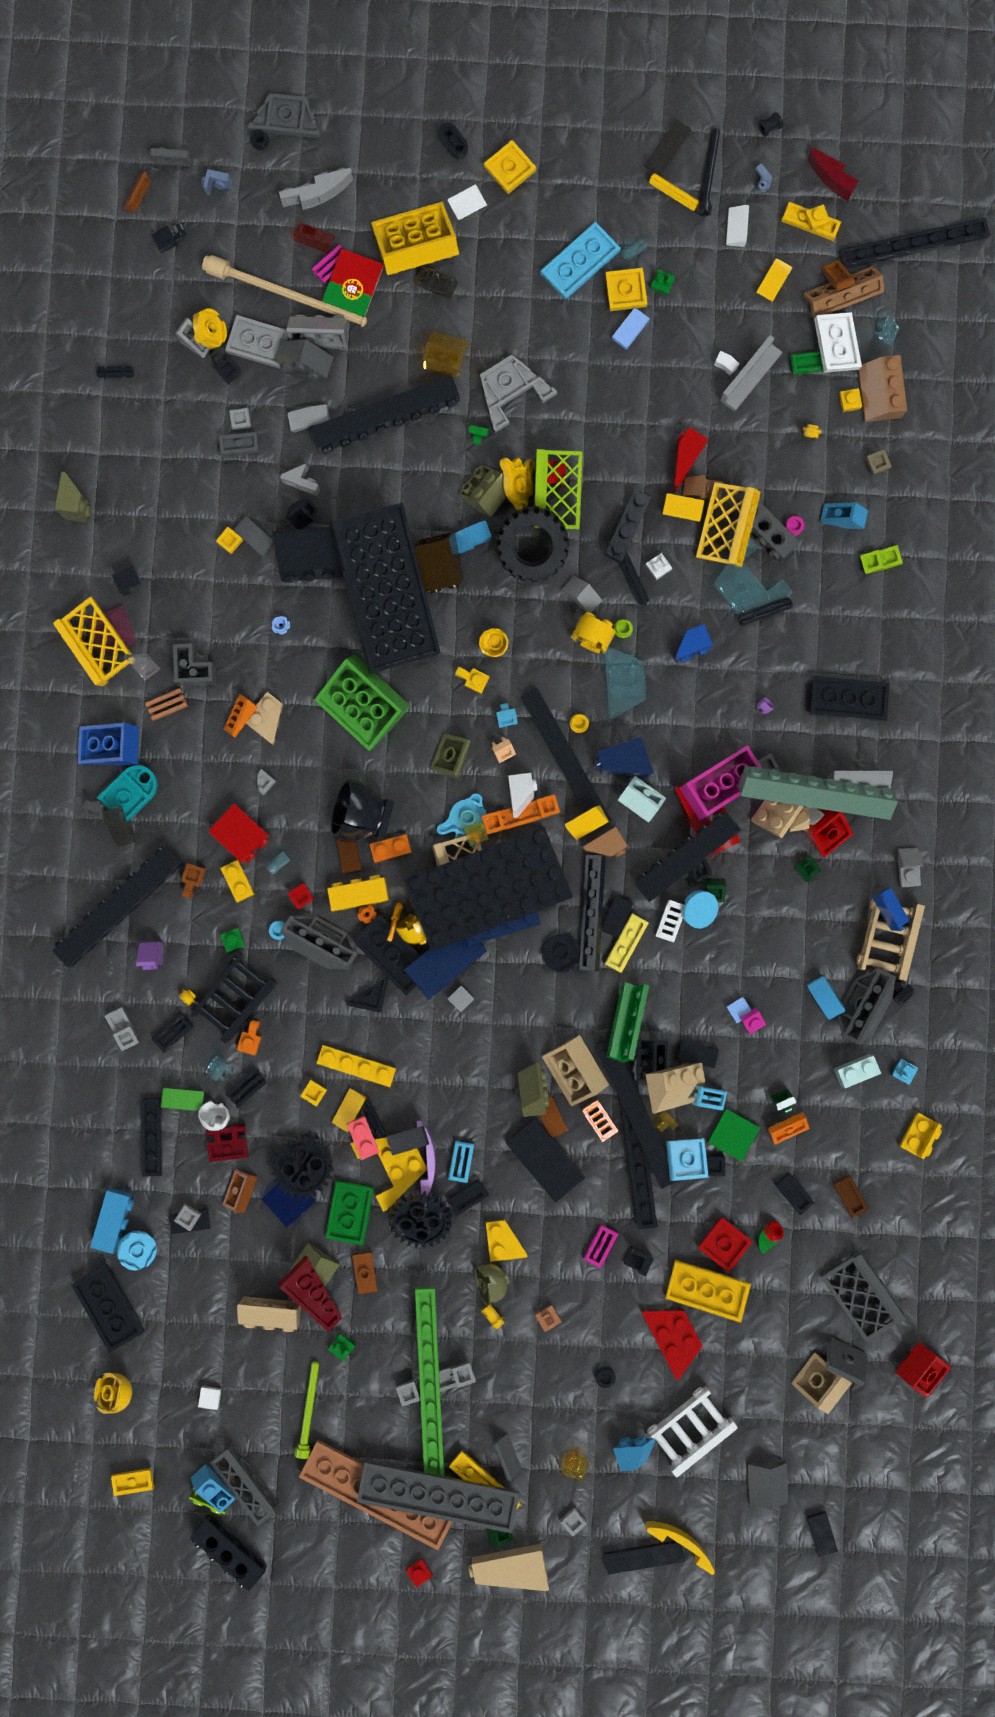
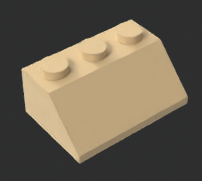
M580 1035L542 1056L571 1106L597 1095L609 1086Z
M702 1063L683 1064L646 1074L652 1113L693 1103L696 1100L694 1094H698L696 1085L703 1087L705 1083Z
M244 1296L237 1305L238 1324H243L245 1328L263 1326L265 1330L282 1328V1331L293 1332L294 1329L297 1330L299 1327L301 1307L295 1301Z

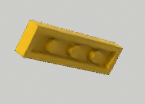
M322 1045L317 1061L319 1065L391 1087L396 1071L394 1067L326 1045Z
M463 1450L449 1464V1468L463 1480L505 1488ZM519 1500L517 1504V1509L521 1505V1502Z

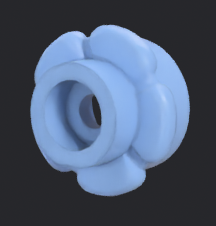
M284 616L275 617L272 620V630L280 635L287 633V630L290 628V622Z

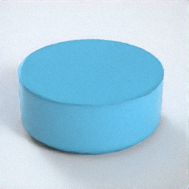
M275 921L270 925L269 934L273 939L282 940L285 938L281 933L285 922Z

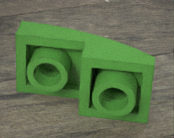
M163 1088L161 1108L199 1111L203 1105L204 1092Z

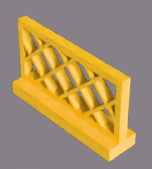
M714 483L696 558L742 567L761 494L759 490L752 487L745 488ZM719 488L726 489L728 493L721 500L717 496ZM739 491L745 492L743 500L737 504L733 496ZM731 498L735 506L726 511L722 504ZM720 506L723 514L715 519L712 515L713 510ZM737 509L739 518L732 522L729 514ZM726 517L730 525L721 530L718 522ZM715 525L719 533L710 538L708 530ZM732 528L735 532L734 538L727 541L724 533ZM721 536L725 544L716 549L712 541ZM710 544L714 552L708 556L702 555L704 547ZM728 547L730 551L729 558L722 559L719 552Z
M89 597L64 618L57 619L53 623L96 686H104L111 677L135 660L93 597ZM89 604L94 607L93 616L85 615L86 607ZM74 616H80L79 628L73 627L69 621ZM84 617L93 619L91 630L83 629ZM97 619L105 623L104 632L95 631ZM82 631L91 632L89 643H84L81 639ZM95 633L103 634L102 645L93 644ZM107 635L115 638V647L106 646ZM93 646L101 647L100 659L94 658L92 655ZM106 648L114 650L112 661L104 660ZM118 650L124 651L128 657L122 663L117 662ZM104 662L112 663L111 671L108 674H105L103 671Z

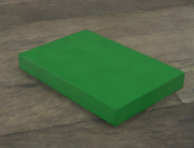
M340 1180L335 1181L325 1239L364 1245L374 1191L373 1186Z

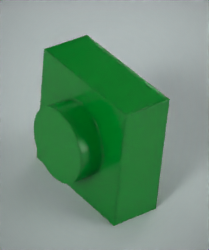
M239 928L220 935L227 953L246 946Z

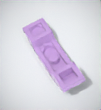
M422 1119L417 1120V1127L424 1126L429 1145H426L428 1177L421 1178L420 1180L421 1195L426 1191L428 1196L434 1180L436 1157L430 1132Z

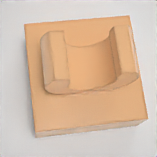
M504 737L501 738L502 742L497 745L495 742H492V750L499 763L516 755L510 740Z

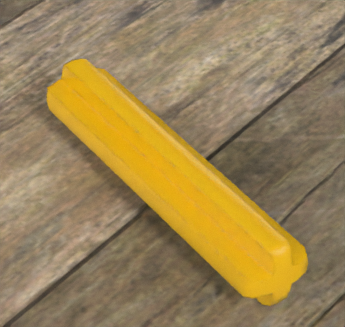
M656 173L651 176L649 183L692 211L697 209V204L700 203L699 200Z

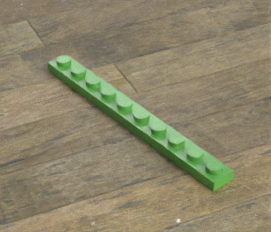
M416 1287L415 1299L424 1472L445 1476L435 1287Z

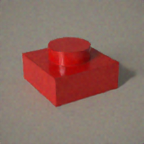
M305 883L288 893L298 910L315 900Z
M420 1558L405 1570L416 1588L433 1577V1573L423 1558Z

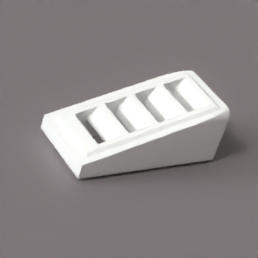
M667 900L656 937L674 943L683 919V904ZM670 907L679 909L680 912L676 913L670 911ZM667 915L678 917L677 921L667 918ZM666 921L668 923L674 924L675 927L672 928L664 925V923ZM662 929L673 932L672 936L662 933Z

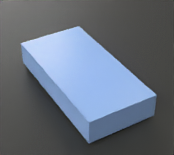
M634 308L612 336V340L627 350L647 325L650 318Z

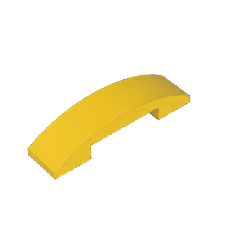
M646 1521L645 1528L648 1533L662 1542L669 1536L696 1554L694 1556L696 1565L714 1575L715 1571L710 1558L691 1536L669 1524Z

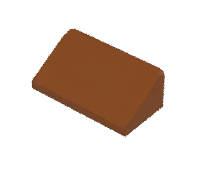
M144 171L137 177L123 205V209L133 214L137 211L151 183L147 172Z
M549 1095V1107H546V1114L539 1116L550 1136L555 1137L568 1131L552 1096Z
M235 1169L222 1206L236 1213H245L257 1181V1176Z

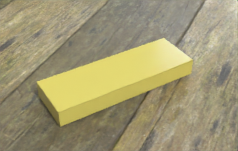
M632 913L604 964L622 973L649 922Z

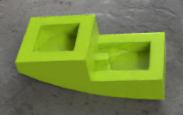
M898 545L860 556L865 574L903 564Z

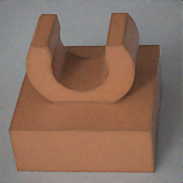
M552 1304L535 1313L545 1332L562 1322Z

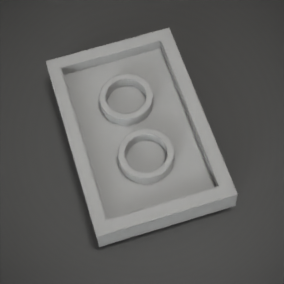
M236 315L225 351L228 354L280 369L281 365L276 363L282 341L289 340L285 329Z

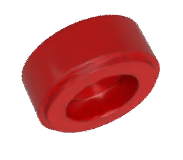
M772 1221L765 1225L764 1231L770 1241L777 1242L783 1238V1229L778 1222Z

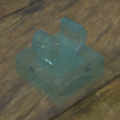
M886 318L885 323H878V327L883 330L875 332V335L878 339H884L886 344H894L899 326L894 318Z
M216 1055L206 1069V1073L215 1081L218 1079L225 1081L226 1078L221 1074L224 1070L228 1072L232 1070L221 1057Z

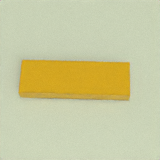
M791 202L788 203L781 222L834 241L841 221L829 217V225L811 231L805 216V212L809 209Z

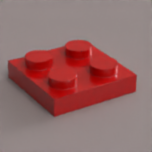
M720 1217L698 1245V1249L727 1272H730L753 1241L723 1217Z

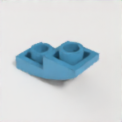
M486 520L455 533L459 554L474 549L475 545L492 540Z
M824 975L807 984L828 1020L846 1011Z

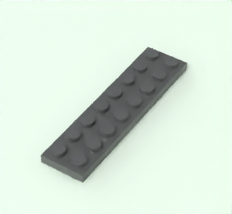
M365 1460L357 1502L512 1533L520 1493L516 1490Z

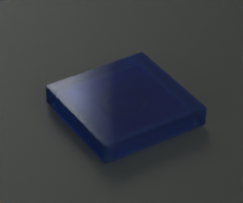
M294 1176L291 1182L294 1183L297 1178ZM278 1183L261 1200L288 1228L316 1200L310 1193L309 1199L302 1195L300 1200H298L297 1194L290 1198L291 1192L289 1191L283 1195L285 1189L281 1188L278 1190L277 1188L280 1185Z

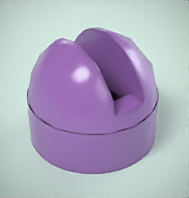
M764 697L758 702L757 709H762L761 714H767L774 709V706L768 698Z

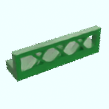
M627 982L622 983L606 1057L623 1063L634 1060L649 985L635 986Z

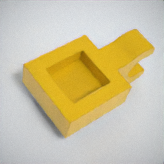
M458 667L455 672L457 677L466 680L465 687L479 694H482L490 676L474 668L471 673L461 667Z

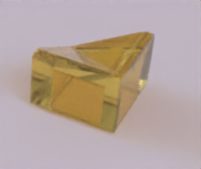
M568 1453L562 1473L566 1477L584 1481L589 1461L585 1457Z

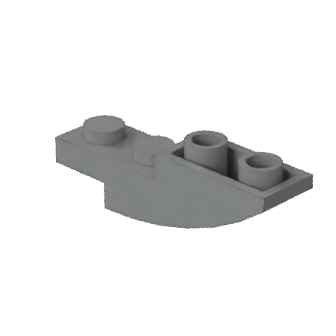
M339 168L330 173L322 172L314 176V184L306 183L301 187H289L280 191L279 194L283 207L301 203L302 209L305 210L332 199L353 181L351 168Z

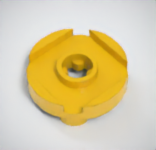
M207 308L193 315L194 339L198 344H202L209 349L221 346L222 342H225L227 338L226 324L224 320H220L217 311Z

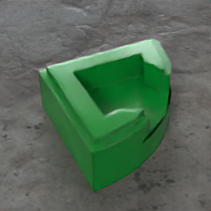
M765 1226L760 1231L758 1238V1247L762 1254L778 1243L772 1242L767 1238L764 1231Z

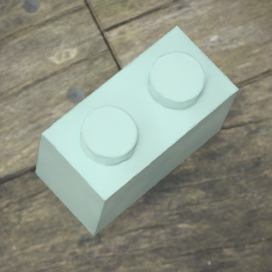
M634 776L618 801L649 822L659 810L666 797Z
M870 1054L833 1068L839 1084L843 1088L881 1074L874 1055Z

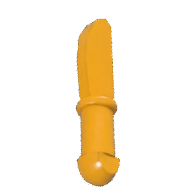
M400 902L396 903L393 916L391 917L392 924L387 941L390 942L392 941L396 924L400 922L403 904Z

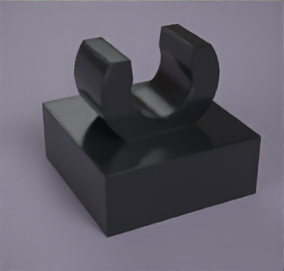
M897 982L894 986L895 1002L901 1007L914 995V989L909 984L903 988Z

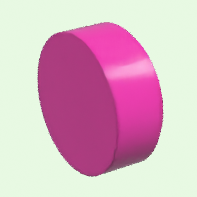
M791 516L787 519L784 527L793 536L801 534L805 525L803 519L799 516Z

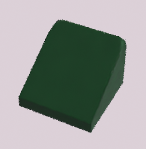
M707 878L706 891L714 895L718 902H725L727 886L725 879Z
M486 1528L488 1541L492 1546L497 1547L513 1540L511 1533Z

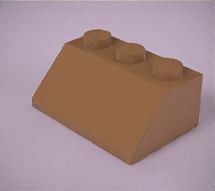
M901 356L880 357L862 364L858 373L864 422L902 418L907 412Z

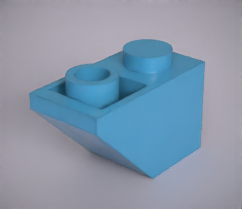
M645 1436L636 1439H630V1437L621 1439L619 1444L613 1448L620 1471L637 1470L647 1462L655 1439L645 1438Z
M206 1464L191 1477L195 1492L220 1513L236 1499L220 1476Z

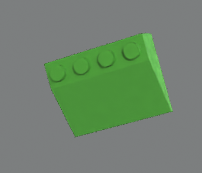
M356 655L344 660L315 698V701L368 751H371L410 708V705L376 673L369 674L367 665Z

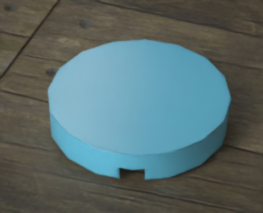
M704 890L692 892L685 899L686 903L682 906L683 919L694 928L707 927L714 921L718 913L717 899L714 895Z
M139 1230L126 1234L120 1240L117 1247V1257L120 1263L127 1269L134 1271L149 1266L155 1259L157 1252L156 1243L152 1236Z

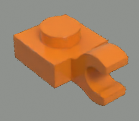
M252 1020L248 1032L242 1031L237 1047L238 1051L251 1055L257 1054L262 1036L256 1035L260 1025L259 1021Z

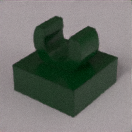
M808 856L794 867L805 883L822 871L811 856Z
M788 1089L770 1096L778 1111L782 1109L786 1115L793 1112L791 1105L795 1104L796 1101Z

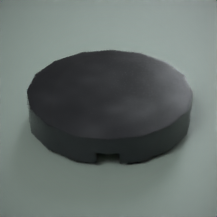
M558 934L551 937L543 948L545 964L556 972L572 970L580 960L579 944L573 937Z

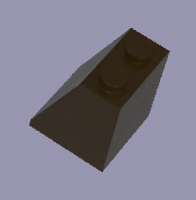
M455 531L419 539L414 545L425 592L436 593L444 587L449 589L459 587L464 578Z

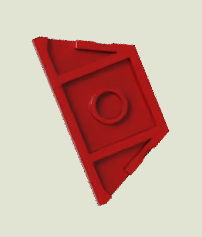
M674 1309L672 1311L642 1310V1315L675 1379L679 1380L702 1348V1344L684 1309Z

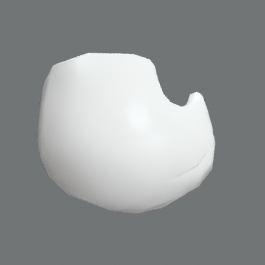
M212 1101L203 1104L198 1111V1117L202 1126L210 1131L223 1129L230 1120L229 1110L222 1103L214 1104Z

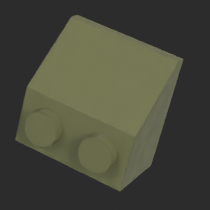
M61 472L55 510L64 519L87 523L88 517H91L92 514L90 503L75 482L65 472Z

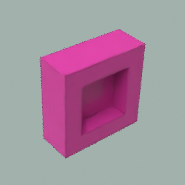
M757 1008L740 1017L746 1031L750 1035L766 1025Z

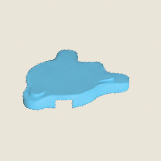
M475 793L469 798L455 803L450 810L448 819L438 825L437 832L440 835L455 832V839L477 833L480 846H482L480 834L484 829V824L481 816L486 815V811L482 804L481 795ZM473 838L465 841L470 843L473 849L476 845Z

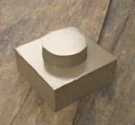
M885 449L865 458L872 476L889 470L892 467Z

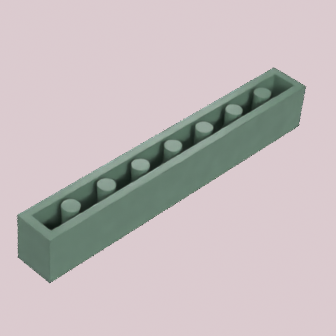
M745 766L739 782L740 796L887 820H891L898 803L895 790L890 788H878L871 785L836 781L834 779L785 773L778 770L761 769L755 766Z

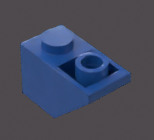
M705 624L686 631L674 658L675 663L678 661L685 663L691 660L693 655L698 654L702 656L710 652L709 649H711L713 644Z

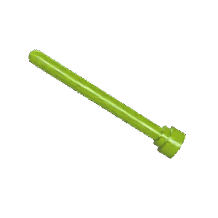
M313 1361L311 1364L301 1438L294 1452V1456L301 1459H308L311 1451L308 1437L319 1369L317 1361Z

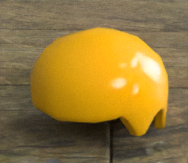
M488 629L480 636L479 646L483 654L498 657L503 655L508 649V637L500 629Z

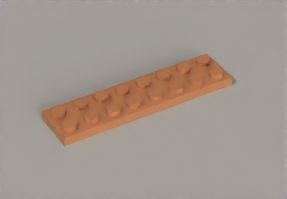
M317 1440L299 1478L439 1550L453 1521L358 1503L357 1498L364 1463Z

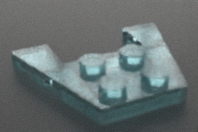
M750 538L744 559L758 549ZM744 562L742 567L726 564L713 584L736 615L793 594V591L783 579L767 591Z

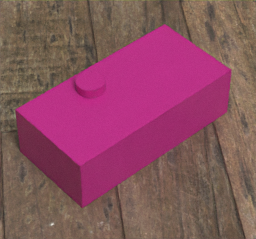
M748 745L679 788L699 820L709 816L740 796L739 782L745 766H755L762 769Z

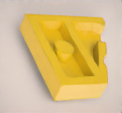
M505 1219L486 1221L490 1262L527 1257V1252Z

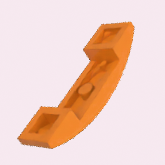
M554 794L530 802L518 818L513 817L512 808L481 817L486 834L488 835L558 814L560 809Z

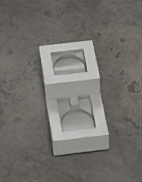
M326 404L289 412L288 419L291 431L295 433L330 420L328 406Z
M123 1006L105 1014V1018L113 1031V1036L121 1051L139 1043L134 1027Z

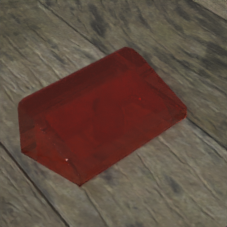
M303 223L298 225L292 235L294 241L328 254L335 239V235Z

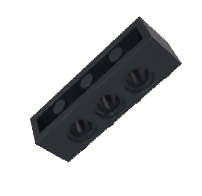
M211 1514L206 1516L190 1537L194 1546L204 1550L207 1553V1557L211 1561L217 1562L221 1566L222 1571L236 1579V1583L243 1589L250 1591L266 1571L267 1565ZM214 1537L217 1543H211L209 1538ZM223 1551H230L232 1556H225ZM238 1564H244L247 1569H239Z

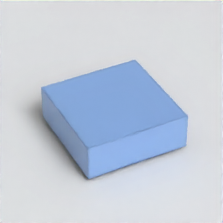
M743 997L726 1006L736 1023L741 1021V1016L751 1011Z

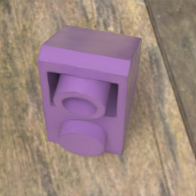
M163 942L139 943L136 966H142V970L158 969V965H164Z

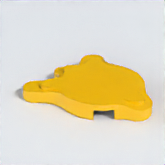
M502 458L500 466L504 475L503 485L505 494L517 510L522 509V507L528 505L529 496L533 495L532 473L535 468V462L532 459H528L522 465L520 458L513 459L512 462L508 458Z

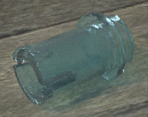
M639 239L632 245L624 247L622 255L625 260H633L634 256L647 250L646 243L642 245L645 242L643 239Z
M282 851L274 860L268 861V865L265 867L272 875L278 874V870L291 860Z

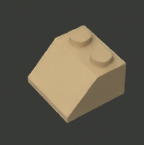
M814 1353L791 1384L818 1409L829 1414L852 1383L826 1370L827 1362Z

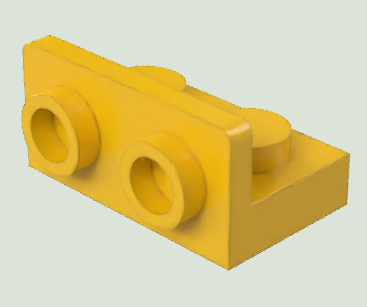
M917 1112L899 1146L925 1159L932 1152L934 1140L940 1137L942 1125Z

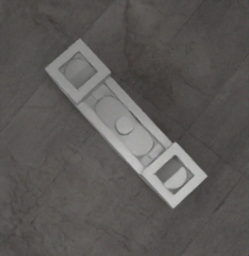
M470 1362L439 1370L440 1392L476 1382ZM419 1377L396 1387L402 1407L421 1401Z

